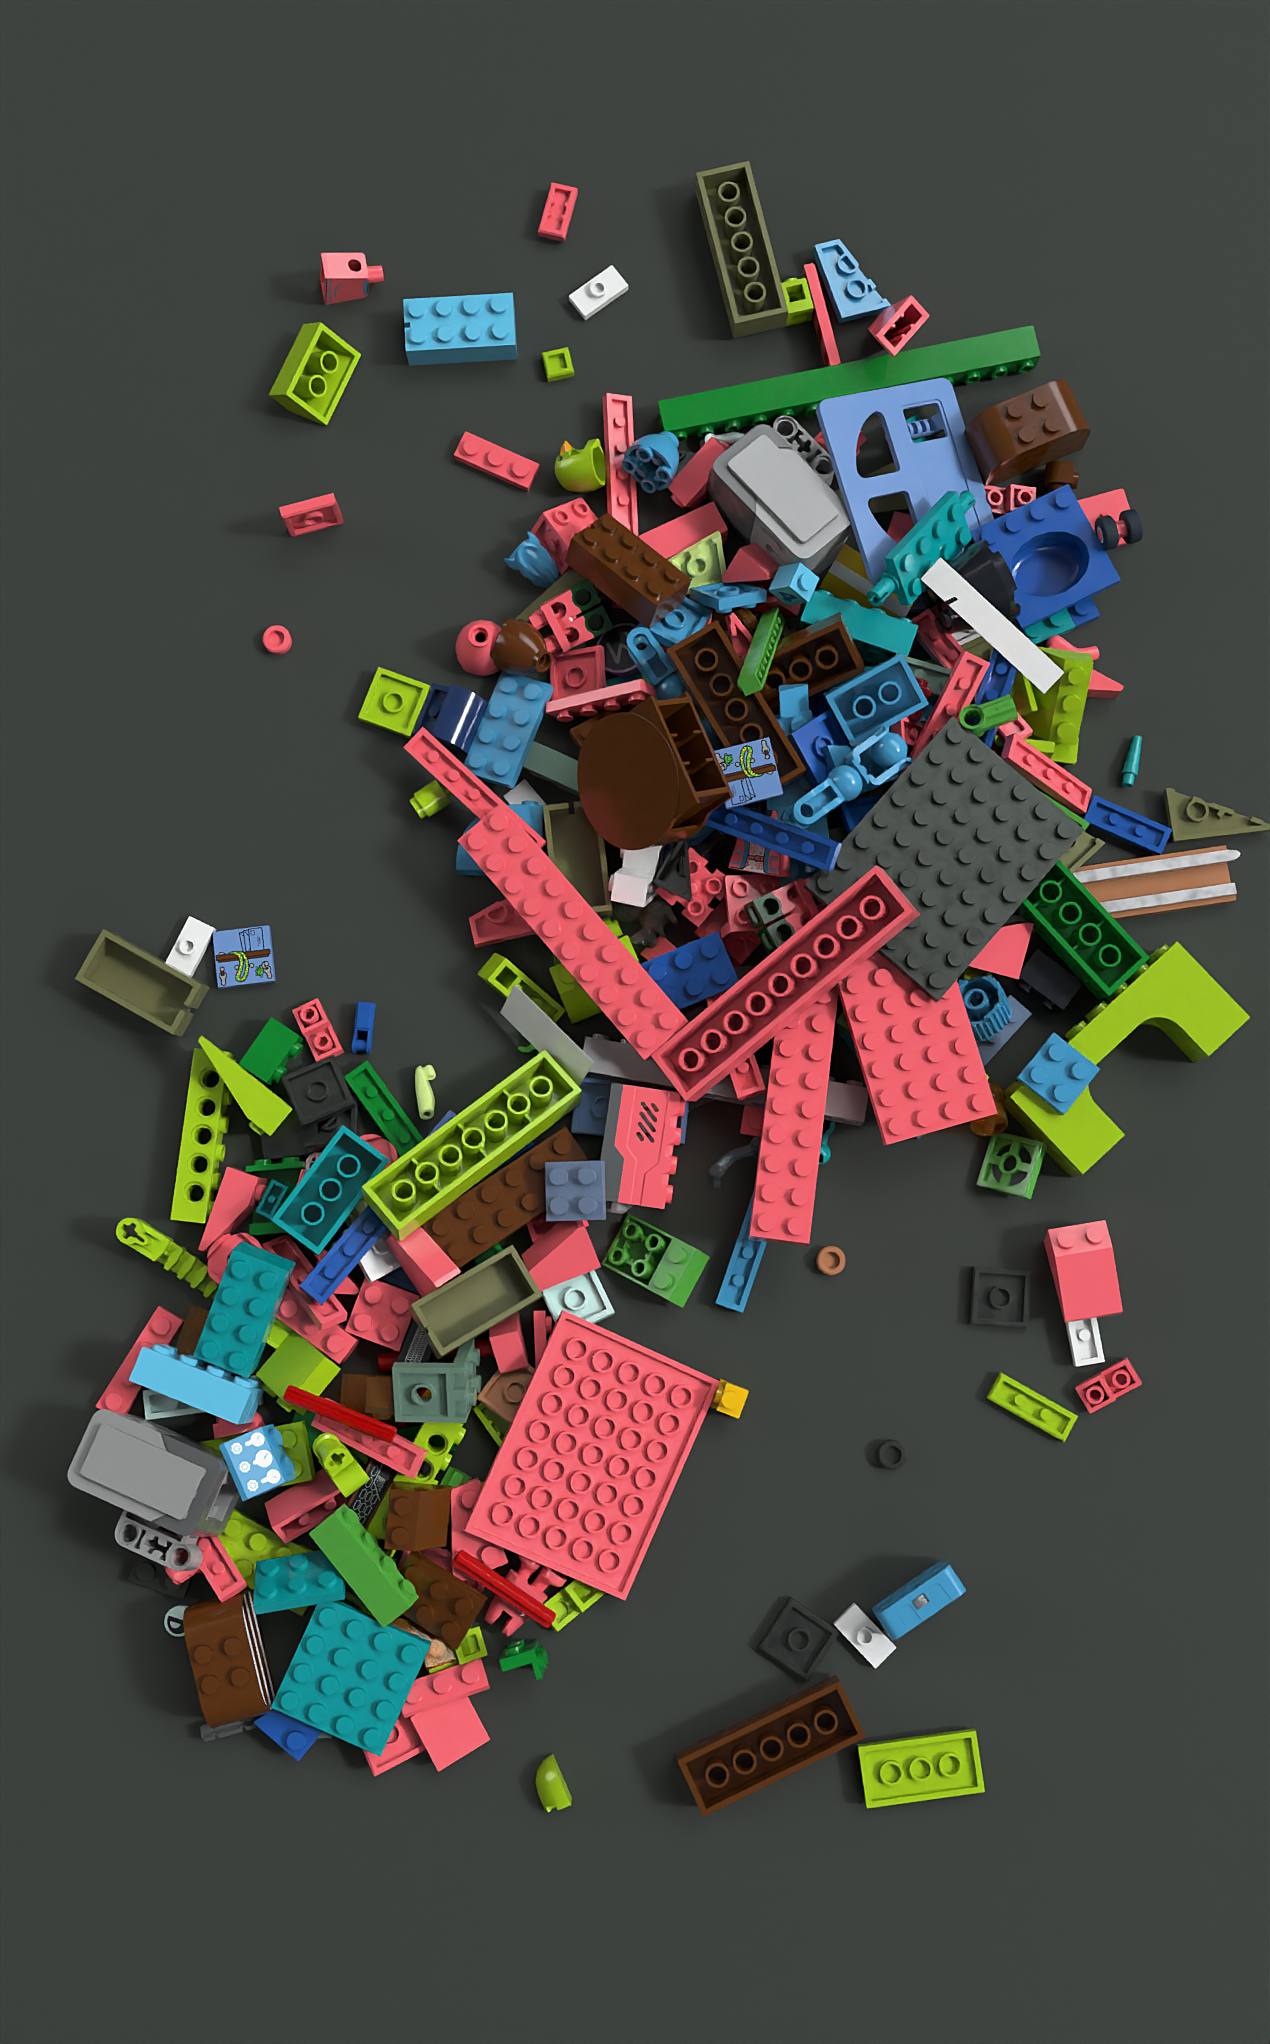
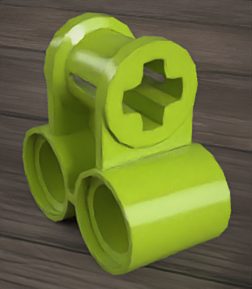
M327 1432L315 1439L312 1449L319 1459L318 1462L345 1498L370 1480L336 1435Z

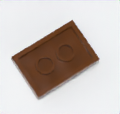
M411 1551L399 1572L404 1579L413 1584L419 1598L402 1614L457 1650L488 1597L419 1552Z

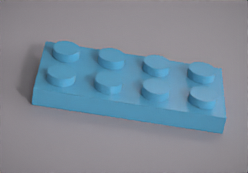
M502 671L463 765L480 780L514 790L546 711L545 702L550 701L554 691L553 686Z

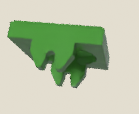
M993 1130L976 1185L995 1190L1007 1196L1011 1195L1015 1198L1022 1197L1031 1200L1047 1144ZM1011 1145L1009 1152L1004 1153L1001 1157L997 1156L1004 1147ZM1025 1147L1030 1153V1164L1021 1161L1019 1157L1021 1148L1024 1149ZM1010 1156H1014L1017 1160L1016 1167L1012 1171H1006L1004 1169L1005 1160ZM994 1165H998L1002 1172L1000 1182L995 1178ZM1019 1171L1027 1173L1023 1181L1009 1186L1012 1175L1017 1174Z

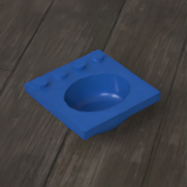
M1069 484L970 531L972 544L983 539L988 540V548L993 553L999 551L1010 569L1017 586V590L1014 591L1015 604L1018 603L1021 606L1020 615L1013 619L1019 631L1027 629L1118 584L1121 580Z

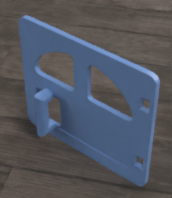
M937 378L829 398L817 405L816 415L866 573L873 586L880 581V575L887 569L884 558L898 543L881 528L868 507L869 499L902 493L906 498L915 526L947 491H957L959 496L962 491L968 490L973 493L976 504L964 514L969 530L972 531L994 520L976 460L964 432L966 428L953 386L946 378ZM931 404L937 407L938 413L932 417L906 423L903 410ZM871 414H875L882 422L896 472L862 478L858 474L856 466L857 440L865 420ZM943 430L945 433L944 438L913 443L912 441L915 438L938 434ZM971 540L957 554V556L953 560H955L960 554L964 552V550H966L972 545Z

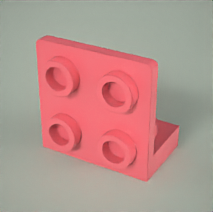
M578 498L543 512L532 528L531 533L547 549L555 561L558 571L561 575H564L571 568L565 562L571 538L587 526L590 528L591 524L598 518L583 498Z
M749 874L727 875L724 877L728 922L721 927L722 939L759 937L758 931L784 918L782 915L755 929L743 905L781 888V880L778 876Z

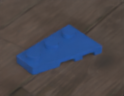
M275 1709L253 1722L298 1762L323 1732Z

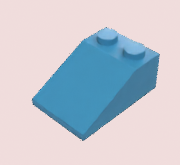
M902 653L823 694L852 747L871 737L883 725L891 726L929 705Z

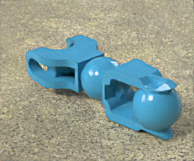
M644 627L631 630L627 636L629 656L642 675L651 685L656 687L657 699H674L687 692L667 655L651 632ZM640 645L647 646L644 650L637 649V646ZM701 720L713 750H720L721 747L705 720Z
M883 725L876 733L845 756L844 761L846 765H839L833 768L827 780L781 814L780 821L791 824L789 821L791 814L795 822L799 824L797 827L805 829L842 801L855 799L861 793L862 788L866 791H872L913 762L914 758L907 757L908 747L905 739L899 734L889 732V725ZM871 746V755L874 762L880 767L888 769L877 778H874L871 774L867 775L866 768L860 765L861 759L859 755Z

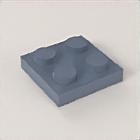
M605 1161L545 1162L546 1221L606 1220Z

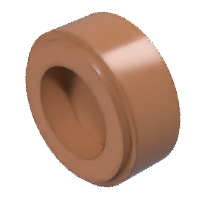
M834 1246L824 1247L818 1252L816 1257L818 1269L826 1275L838 1274L843 1270L846 1262L844 1253Z

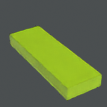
M999 1372L986 1397L1065 1442L1078 1418L1072 1412Z

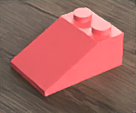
M1106 1221L1049 1229L1044 1239V1244L1064 1322L1068 1323L1121 1314L1123 1312L1113 1247Z

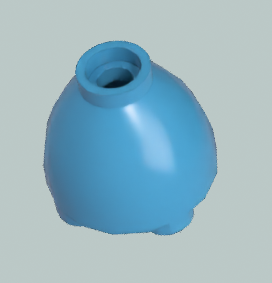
M663 431L660 434H649L639 438L625 452L622 467L648 493L668 488L678 471L679 452L677 448L679 441L669 431Z

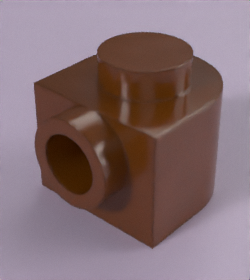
M1057 460L1046 463L1043 487L1048 490V493L1069 484L1071 489H1077L1079 472H1074L1075 462Z

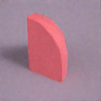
M257 1411L251 1423L238 1425L216 1416L217 1424H213L214 1437L217 1439L253 1431L265 1426V1423Z

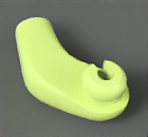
M420 1065L415 1070V1091L420 1118L424 1120L431 1119L434 1116L435 1098L429 1080L435 1079L436 1073L431 1065H426L425 1067Z

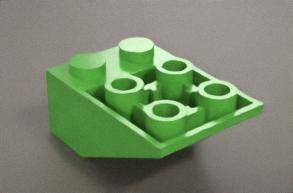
M628 1213L601 1264L683 1308L710 1257L693 1246Z

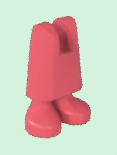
M519 1554L518 1556L521 1560L519 1570L510 1569L505 1579L542 1604L548 1598L543 1592L548 1586L561 1587L567 1581L563 1573L543 1566L534 1582H531L529 1585L528 1579L542 1564ZM495 1594L484 1620L492 1625L504 1610L511 1617L507 1619L501 1633L509 1637L530 1617Z

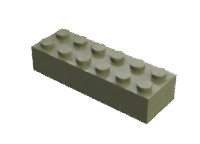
M749 161L697 172L695 191L733 338L786 327L788 308Z

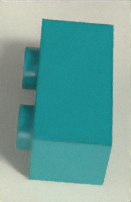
M272 1179L255 1212L272 1219L282 1206L291 1188Z

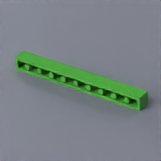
M778 606L762 613L738 677V688L744 692L745 696L763 689L785 624V619Z

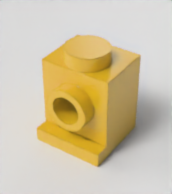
M720 1379L710 1407L739 1419L749 1390Z

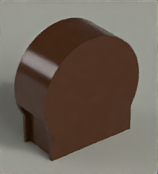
M688 691L682 693L677 698L656 701L654 695H652L629 712L606 716L590 730L580 751L577 782L583 809L594 829L610 844L621 849L641 850L687 840L704 826L713 810L734 797Z

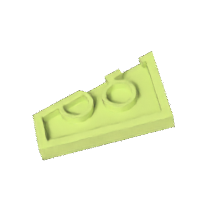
M719 530L668 559L670 563L692 579L687 594H690V588L723 582L722 576L726 572V565Z

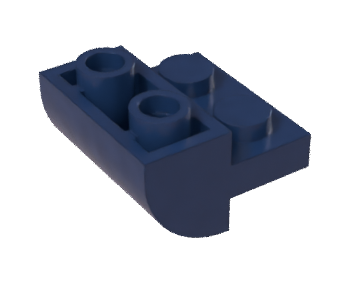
M432 683L412 734L415 736L424 727L445 748L468 754L488 703L477 694L453 684L447 687Z

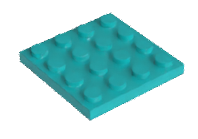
M339 1600L317 1604L271 1708L381 1757L431 1642L392 1624L383 1628L374 1616Z

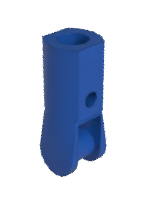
M356 1003L352 1053L366 1051V1054H371L376 1008L374 1003ZM359 1032L368 1033L367 1040H359Z

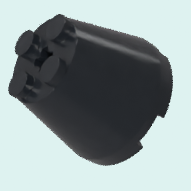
M980 540L967 548L949 566L1006 619L1011 621L1017 618L1021 612V606L1018 603L1015 604L1014 591L1017 590L1014 578L1000 552L996 551L993 553L988 548V540ZM929 586L926 588V592L922 593L926 607L928 609L932 608L936 616L934 622L941 634L944 632L953 634L974 629L949 606L958 600L957 597L944 601Z

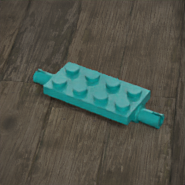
M964 490L958 496L957 491H947L884 558L887 569L880 575V581L867 592V597H870L868 600L872 605H882L883 601L891 593H894L898 596L901 605L910 606L928 587L921 578L941 557L949 564L969 543L972 537L964 514L976 504L975 496L972 492Z

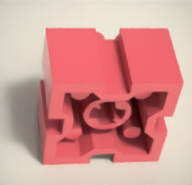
M694 846L688 849L692 891L691 900L688 901L660 887L655 892L672 906L678 902L685 907L682 914L697 927H701L716 909L711 904L715 898L719 901L725 898L724 877L729 874L719 868L714 872L708 867L712 860L702 856Z

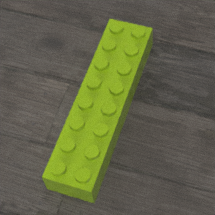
M543 1050L362 1186L363 1199L400 1242L576 1108L581 1102L582 1090L549 1053Z

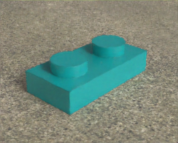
M1065 609L1020 632L1034 645L1039 646L1054 635L1061 636L1074 630L1076 626L1068 610Z

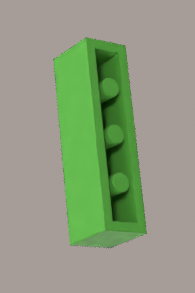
M345 1503L309 1533L383 1628L409 1609L419 1598L413 1584L404 1579L397 1570L394 1560L385 1555L378 1546L374 1535L366 1531L359 1522L358 1515L352 1509H349Z

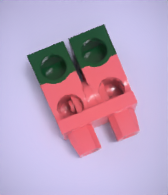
M587 579L580 581L575 586L540 604L541 608L529 616L532 625L537 630L548 624L550 625L553 634L544 638L550 653L561 649L565 652L614 628L603 605L600 603L601 601L592 583ZM592 607L590 610H588V611H586V612H584V613H582V614H580V615L577 616V614H579V613H581V612L587 610L588 608Z
M800 878L743 905L755 929L783 915V919L757 932L768 955L826 908L822 903L816 906L812 895L803 888L809 879L803 880V878Z

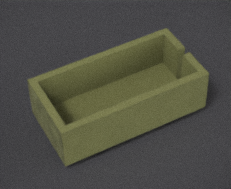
M581 801L574 802L575 814L569 813L568 803L543 805L550 860L600 918L613 916L611 895L608 890L609 878L604 838L590 823Z
M105 929L100 933L75 977L79 982L167 1032L178 1036H183L194 1016V1013L190 1012L191 1008L198 1009L210 988L208 985L116 933Z
M511 1245L412 1303L408 1310L420 1331L422 1332L427 1329L428 1333L424 1338L437 1360L536 1302L543 1295L514 1246Z

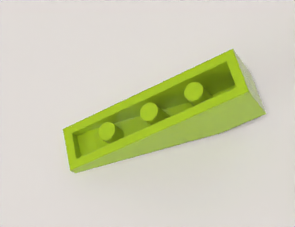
M201 1035L198 1042L247 1118L251 1120L248 1126L261 1136L265 1132L271 1136L292 1111V1107Z

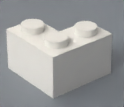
M665 845L641 850H620V858H623L622 868L611 875L608 890L612 891L611 901L644 907L658 896L655 892L658 886L653 884V881L663 865Z

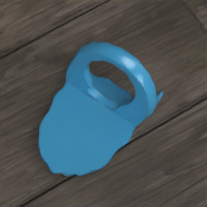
M528 531L529 539L522 542L509 559L504 558V562L509 568L519 570L534 585L543 588L550 587L559 578L557 565L547 549L541 545L539 539Z

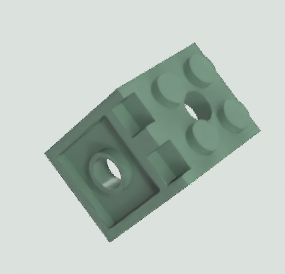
M474 1339L459 1347L453 1363L394 1362L392 1378L395 1422L466 1423L471 1407L476 1406L477 1393L481 1391V1376L476 1375V1366H479L480 1350L475 1349ZM426 1387L431 1391L432 1396L423 1398L418 1395L416 1389Z

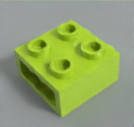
M292 1330L256 1375L264 1382L261 1386L262 1389L274 1398L276 1395L279 1396L276 1402L288 1412L294 1409L304 1415L307 1411L306 1409L284 1401L283 1396L287 1387L292 1385L319 1396L341 1368L320 1349Z

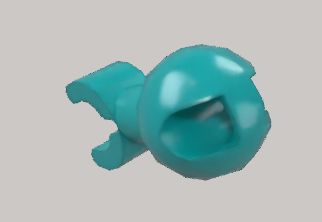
M833 1121L829 1124V1129L825 1131L824 1135L822 1134L819 1156L822 1162L819 1165L827 1163L831 1157L827 1141L828 1135L835 1128Z

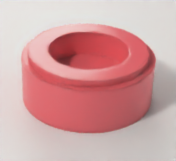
M275 625L269 627L264 632L263 643L271 654L282 655L290 649L292 638L286 628Z

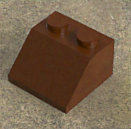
M393 1481L389 1495L384 1549L415 1552L445 1547L452 1486Z

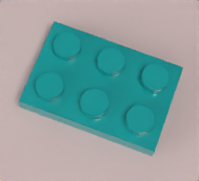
M322 1550L256 1561L253 1600L255 1614L345 1599L346 1580Z

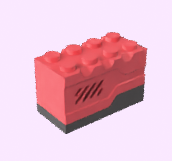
M612 1083L600 1161H605L606 1212L623 1214L634 1205L664 1209L665 1203L671 1204L673 1186L668 1185L669 1174L675 1175L677 1157L672 1156L673 1146H679L682 1131V1128H676L678 1116H684L686 1101L681 1099L679 1092Z

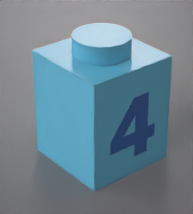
M801 562L780 566L768 591L787 606L807 603L810 601L819 577Z

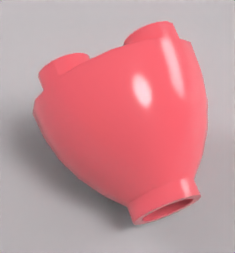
M477 620L470 622L463 627L457 637L455 647L457 659L462 668L468 673L486 676L500 671L495 666L494 660L490 657V651L502 628L492 621ZM478 638L485 639L481 643L477 642Z

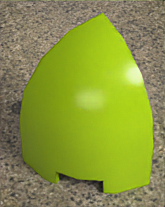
M552 1753L542 1761L537 1770L535 1780L537 1793L546 1813L555 1807L557 1810L566 1808L572 1802L571 1794Z

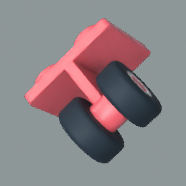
M1122 488L1077 500L1105 551L1142 540L1143 526L1141 518L1135 509H1130Z

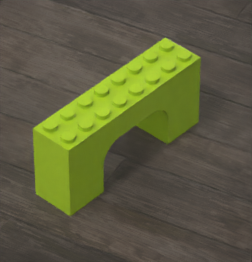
M1178 942L1171 946L1165 943L1149 956L1150 959L1147 960L1149 962L1148 965L1144 963L1127 979L1128 984L1124 982L1109 997H1106L1107 1003L1101 1002L1085 1015L1088 1019L1086 1023L1082 1020L1064 1036L1067 1038L1066 1042L1093 1064L1097 1065L1138 1025H1152L1166 1033L1194 1063L1209 1057L1250 1016ZM1018 1080L1003 1091L1006 1097L1000 1103L1035 1140L1047 1144V1153L1070 1177L1083 1175L1125 1136L1093 1101L1089 1092V1084L1064 1115L1057 1112Z

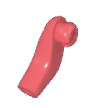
M1054 635L1046 641V648L1051 646L1060 650L1090 653L1093 661L1099 659V650L1096 646L1076 648L1058 635Z

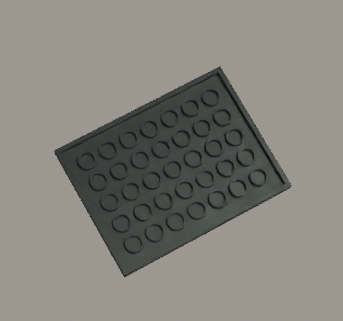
M952 716L845 838L833 871L819 868L803 888L827 907L874 866L877 865L884 869L920 915L877 950V952L934 1002H938L1084 829Z

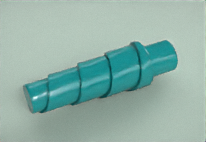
M1132 736V741L1130 742L1129 751L1127 752L1126 761L1121 772L1123 775L1122 786L1133 787L1134 778L1138 774L1142 737Z

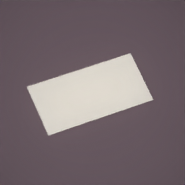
M514 984L500 1013L540 1053L546 1050L579 1087L594 1062Z

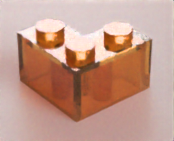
M342 1374L340 1405L364 1415L365 1413H373L374 1419L387 1420L394 1418L392 1375Z

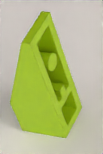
M497 953L492 955L477 974L506 999L514 984H516L554 1023L566 1011L507 958Z

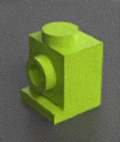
M790 278L785 280L781 285L788 308L786 326L811 321L814 306L806 278Z

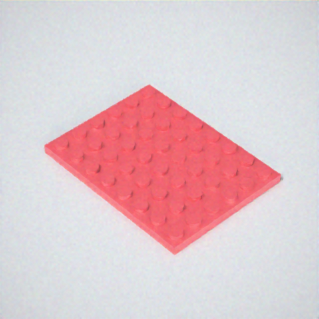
M561 1310L463 1528L464 1531L622 1600H626L720 1381Z

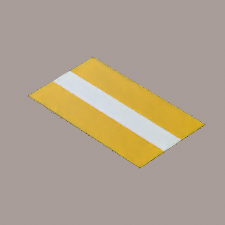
M846 544L842 546L819 587L833 594L835 598L855 600L862 607L881 609L886 612V615L894 618L906 617L914 604L913 602L910 606L901 605L898 596L891 593L883 601L882 605H872L868 600L870 597H867V592L874 586L868 579L861 554Z

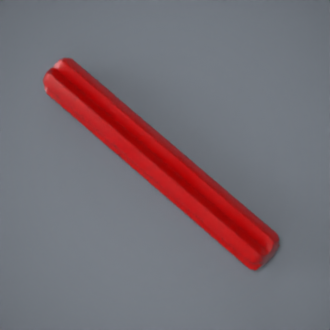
M292 1385L287 1387L283 1396L284 1401L387 1443H392L397 1432L394 1426Z
M460 1550L455 1555L452 1561L453 1566L545 1628L550 1627L554 1622L556 1613L475 1557L464 1550Z

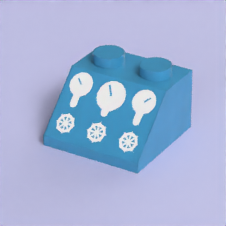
M273 1424L260 1427L219 1445L242 1501L265 1494L296 1479L294 1463L286 1455L282 1446L283 1438L280 1432L274 1428Z

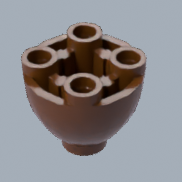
M507 619L494 646L490 650V657L494 660L495 666L500 671L512 675L524 676L537 671L543 673L548 670L552 663V654L548 651L545 639L531 623L522 619Z

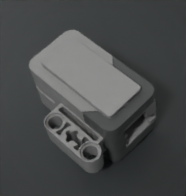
M780 416L774 421L773 428L765 424L754 427L719 455L709 471L706 488L709 491L708 503L714 501L724 522L746 545L757 543L780 566L801 562L818 576L835 561L842 546L846 544L851 528V522L844 501L829 487L835 472L829 454L790 416ZM779 432H786L789 435L783 436ZM817 470L825 471L827 474H819Z
M106 1409L97 1411L91 1418L67 1474L70 1484L124 1509L114 1533L119 1545L176 1571H192L200 1566L203 1554L200 1547L196 1545L199 1536L217 1537L222 1534L240 1496L222 1452L150 1420H146L143 1417ZM135 1526L137 1530L136 1538L132 1541L130 1538V1530L132 1529V1527ZM161 1527H164L170 1531L177 1533V1536L161 1529ZM157 1541L158 1544L164 1547H170L168 1551L160 1550V1547L156 1545ZM186 1549L188 1561L183 1564L181 1562V1553Z

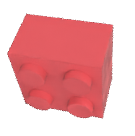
M365 1276L345 1331L400 1352L414 1320L408 1308L422 1297L419 1294L379 1279L369 1284Z

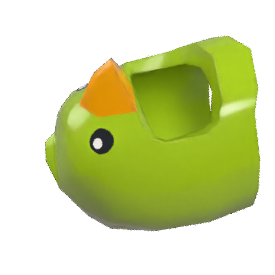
M598 438L589 440L585 448L581 450L573 448L567 441H564L555 462V475L562 487L568 491L585 493L595 491L605 485V455Z

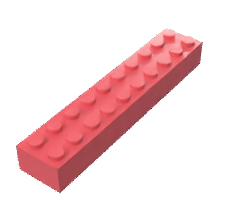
M502 803L457 840L645 1061L651 1059V1055L689 1023L688 1019Z
M877 865L874 866L651 1055L685 1101H697L920 915L919 912L884 869Z
M836 985L773 1037L749 1240L801 1247L809 1245L839 994Z

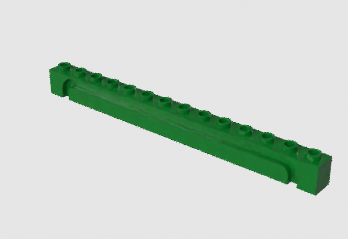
M1031 325L898 352L894 357L888 354L658 401V416L662 432L669 431L673 433L679 443H682L687 438L697 436L705 438L709 433L714 434L722 431L730 433L746 426L766 425L767 422L775 421L780 416H790L792 418L801 415L807 417L815 416L817 405L829 398L937 378H946L953 386L963 382L965 384H973L980 379L988 377L998 379L1004 377L1007 373L1017 371L1018 373H1027L1036 368L1041 355L1034 327Z

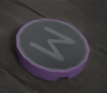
M632 623L617 624L613 626V629L601 635L597 646L601 645L604 647L605 672L610 675L627 677L639 671L629 656L627 646L628 634L631 630L638 628V626ZM640 645L637 646V649L644 650L647 646Z

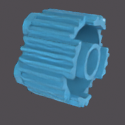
M990 975L983 976L982 978L977 976L976 979L971 977V980L959 979V989L975 1040L978 1038L981 1042L990 1041L994 1037V1033L999 1034L1000 1029L1004 1030L1003 1026L1007 1025V1021L1012 1017L1009 1000L1000 983L994 977L991 978Z

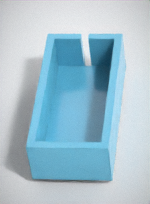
M513 293L403 299L404 323L406 327L405 347L409 366L517 359Z
M154 1343L153 1346L142 1347L129 1381L237 1425L252 1422L264 1393V1389L257 1386V1380L250 1377L230 1376V1371L216 1365L215 1367L211 1365L206 1366L204 1365L205 1361L193 1357L192 1354L188 1356L177 1354L179 1349L162 1343L160 1345Z

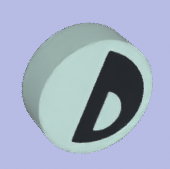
M177 1605L167 1612L164 1625L171 1635L177 1637L185 1635L183 1614L188 1606Z

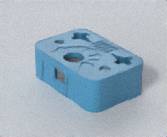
M943 1559L877 1603L872 1608V1611L891 1640L894 1641L957 1599L966 1591V1588L950 1564Z

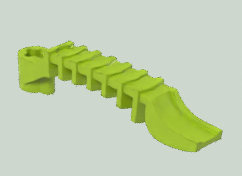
M125 1218L118 1223L116 1235L121 1242L137 1250L152 1261L161 1262L165 1265L164 1268L167 1271H174L178 1274L177 1277L180 1280L185 1279L191 1283L190 1287L199 1289L204 1293V1297L214 1300L219 1286L208 1274V1265L200 1261L199 1257L186 1251L185 1247L177 1245L173 1242L172 1238L159 1232L142 1219ZM128 1226H136L135 1232L140 1237L129 1236ZM276 1317L266 1343L277 1349L293 1329Z

